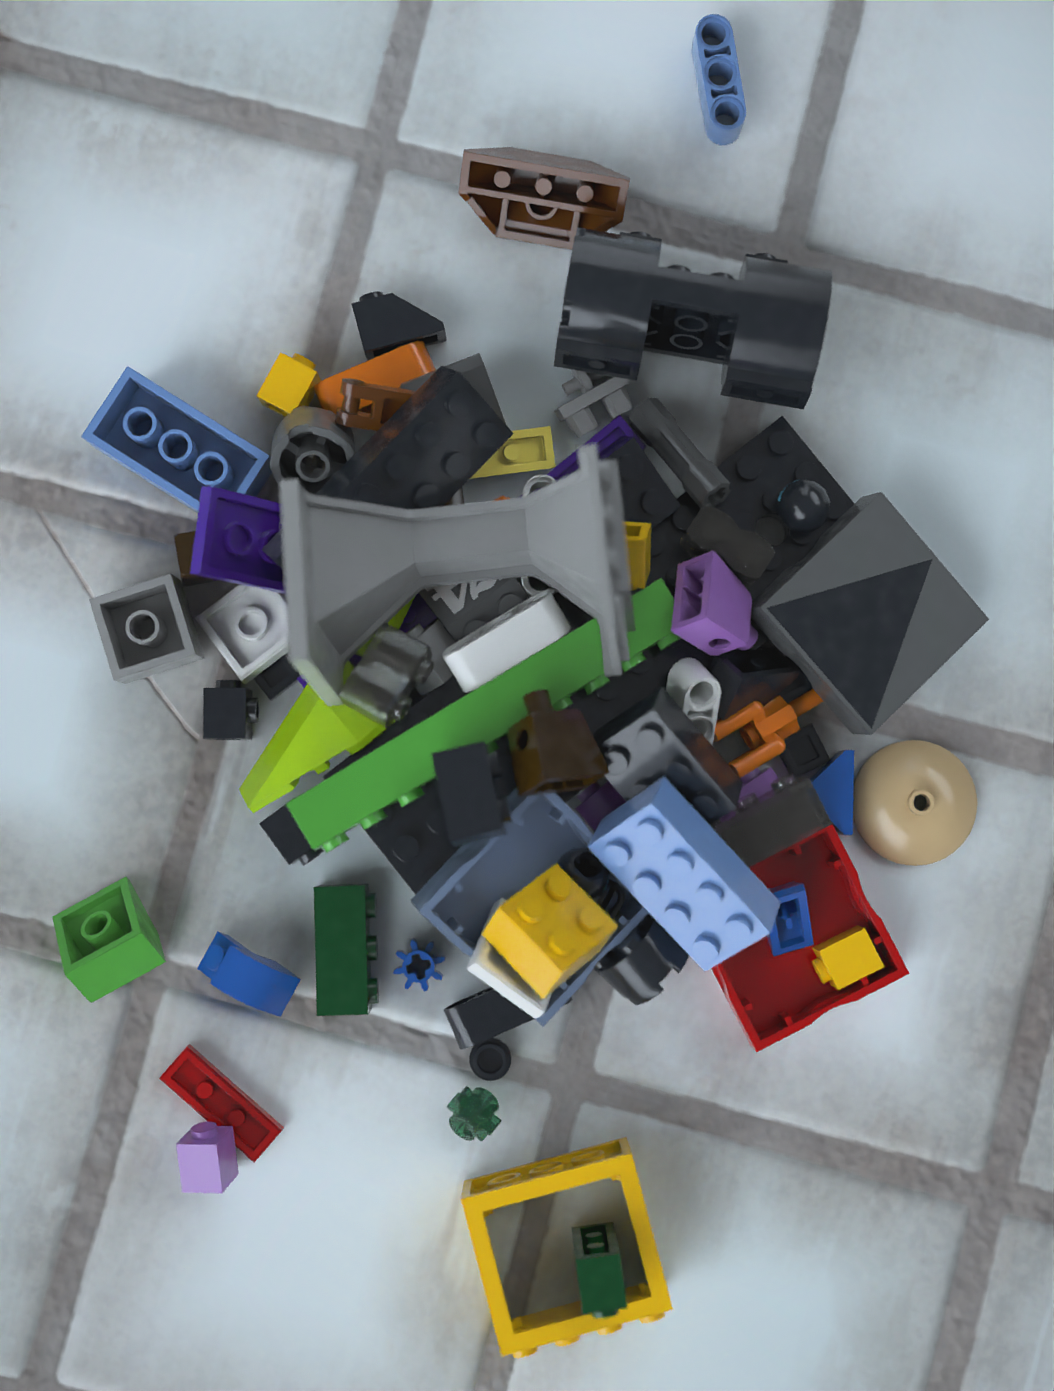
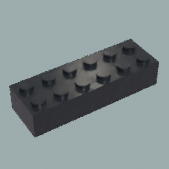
M441 365L315 495L408 510L442 507L514 433L460 372ZM281 529L261 550L284 571L283 535Z

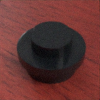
M490 1038L472 1047L469 1056L470 1067L473 1073L483 1080H498L508 1072L511 1066V1052L503 1041L497 1038Z

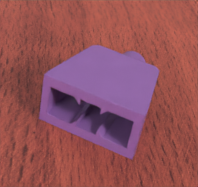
M710 551L678 564L671 631L711 656H717L737 648L740 650L751 648L758 638L757 630L750 625L752 597L750 592L714 551Z

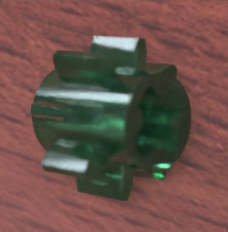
M466 1086L447 1105V1108L453 1112L449 1118V1125L455 1134L464 1140L472 1141L477 1137L480 1141H483L487 1135L490 1136L502 1121L495 1115L499 1110L497 1099L491 1092L481 1087H477L472 1091Z

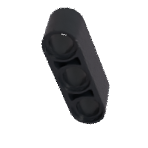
M492 987L457 1001L444 1009V1013L461 1050L477 1045L534 1019ZM572 996L564 1005L568 1004L573 1000Z

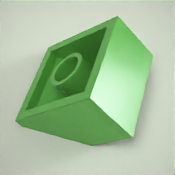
M127 877L118 880L52 917L64 975L90 1003L166 962L158 932Z

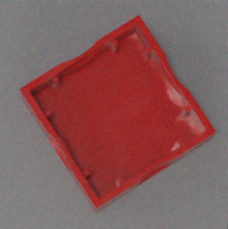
M821 819L742 860L768 889L792 881L804 885L814 945L773 956L767 936H764L711 968L750 1046L756 1052L811 1025L827 1011L846 1003L856 1002L910 974L882 919L867 901L861 888L858 873L831 820ZM856 925L864 927L884 967L839 990L831 986L829 981L823 984L811 962L817 958L812 947Z

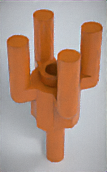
M811 689L790 703H787L780 695L775 696L764 707L761 702L753 701L726 720L719 719L716 721L713 742H718L739 729L742 739L750 750L727 764L739 778H742L783 753L786 748L784 740L800 730L798 717L824 701L814 689Z

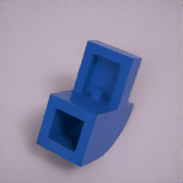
M218 931L197 968L211 979V985L230 997L250 1007L281 1017L301 980L278 962L251 952L231 936Z

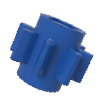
M413 938L410 943L412 950L409 953L403 950H397L395 953L404 961L402 966L394 969L393 973L398 975L404 973L408 979L405 983V989L410 988L413 982L421 983V988L426 992L429 988L428 979L431 976L436 980H442L443 974L436 970V964L445 961L446 957L444 955L435 957L431 951L434 947V941L429 942L426 948L419 947L417 940ZM414 954H420L422 960L429 959L431 965L427 966L425 975H420L417 969L410 970L409 964L414 961Z

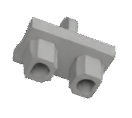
M571 369L574 378L562 384V388L567 396L579 389L583 394L558 407L554 412L560 422L566 420L570 429L579 438L599 427L588 406L602 400L611 419L633 408L625 388L630 382L628 379L613 377L593 388L592 382L604 375Z

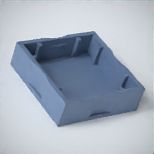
M516 787L507 797L512 821L505 823L507 835L462 845L410 900L426 919L463 953L470 957L473 955L492 906L502 897L505 900H509L556 864L564 853L572 848L587 847L594 834L590 832L586 823L555 793L519 797ZM610 870L609 879L618 883L625 894V902L613 920L618 925V928L597 955L552 991L545 1013L535 1019L543 1027L583 985L598 961L607 952L619 945L649 913ZM616 891L604 911L607 915L618 899ZM599 896L593 899L595 903L597 902Z

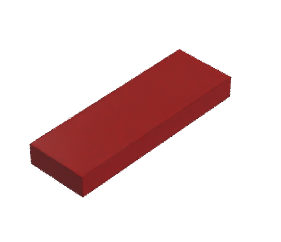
M190 1044L159 1078L206 1121L214 1122L217 1126H233L235 1146L253 1162L261 1156L284 1129L279 1122Z

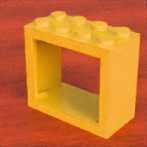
M627 1137L464 1180L461 1202L501 1356L512 1354L514 1358L526 1357L537 1352L538 1346L555 1342L556 1346L570 1345L580 1340V1335L593 1331H597L600 1335L611 1334L622 1329L623 1323L638 1319L641 1323L655 1322L665 1317V1312L673 1310ZM610 1177L612 1181H620L647 1282L625 1288L628 1308L619 1309V1313L616 1316L598 1319L593 1318L592 1313L582 1314L580 1300L511 1319L485 1218L489 1214H493V1209Z

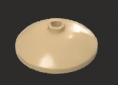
M908 740L890 744L869 757L856 775L853 797V821L863 841L875 853L889 861L912 866L938 862L954 853L965 842L973 828L977 813V794L973 780L964 764L953 753L937 744L920 740ZM917 795H923L927 801V805L922 811L917 810L914 806V799Z

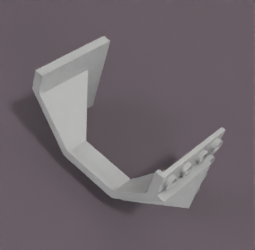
M596 444L577 446L580 469L529 495L512 499L415 510L312 495L305 491L298 478L280 480L290 662L327 706L345 705L343 670L346 662L421 590L433 586L532 576L543 581L597 620L601 633L605 677L623 675L621 661L630 660L627 632L636 631L617 460H598Z

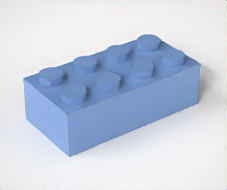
M129 366L125 368L81 435L94 448L197 513L199 510L201 487L214 486L256 497L272 473L270 469V455Z
M662 777L601 819L587 847L704 971L709 970L771 933L781 902L665 777Z

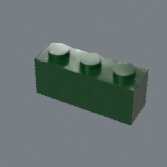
M369 884L317 885L314 887L317 1016L368 1015L372 1010V1004L379 1003L378 978H371V961L378 960L377 935H370V918L377 917L376 893H369Z
M606 1222L572 1227L582 1314L592 1313V1317L598 1319L616 1316L619 1313V1309H626L628 1307L614 1223Z

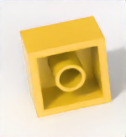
M556 863L499 906L481 935L544 999L597 955L618 928V925Z

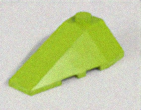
M349 660L346 662L343 670L345 705L327 706L310 684L307 683L240 786L239 791L247 807L253 813L295 789L300 777L309 771H315L319 775L329 769V759L347 750L352 755L361 750L397 720L373 686Z

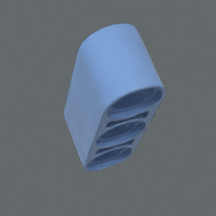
M710 14L704 16L696 26L692 43V57L707 137L717 145H729L736 141L741 133L746 118V105L731 24L725 17L719 14ZM707 36L716 37L721 42V44L711 46L709 44H706L703 41V38ZM714 75H720L728 83L723 86L716 85L709 78ZM721 114L732 117L735 123L729 126L723 125L717 121L716 117Z

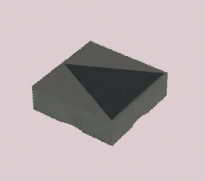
M882 492L861 497L820 536L815 546L803 559L783 571L752 601L751 619L783 655L798 665L809 679L814 691L852 734L872 735L989 620Z

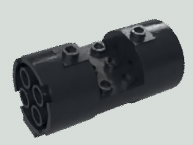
M577 227L563 299L562 321L559 325L554 367L637 381L643 351L722 364V387L720 393L722 396L804 410L812 393L813 380L818 367L827 326L832 291V272L830 270L789 264L787 260L777 259L768 253H757L755 255L746 253L739 279L736 280L731 275L722 272L707 275L691 272L689 268L681 265H671L667 268L658 266L662 239L654 238L645 232L635 231L615 234Z

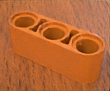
M415 341L330 376L316 384L314 391L322 409L336 414L337 408L342 407L344 395L340 393L342 379L344 378L399 388L402 383L432 372L436 368L423 341ZM360 399L359 411L370 413L372 401Z

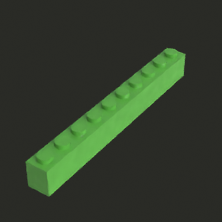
M662 578L632 595L636 631L627 632L630 660L621 661L624 672L645 661L646 657L643 652L657 644L660 650H663L681 639V637L671 631L674 598ZM595 618L286 803L312 849L316 851L323 847L325 852L328 853L349 840L346 835L347 831L359 824L366 830L386 818L385 808L397 801L404 807L424 795L425 793L421 787L436 778L431 753L482 741L487 745L489 753L498 750L499 747L496 741L506 736L511 726L528 715L523 702V697L526 694L546 689L548 690L554 710H562L573 704L570 696L583 688L589 695L610 682L604 673L601 633L597 620Z

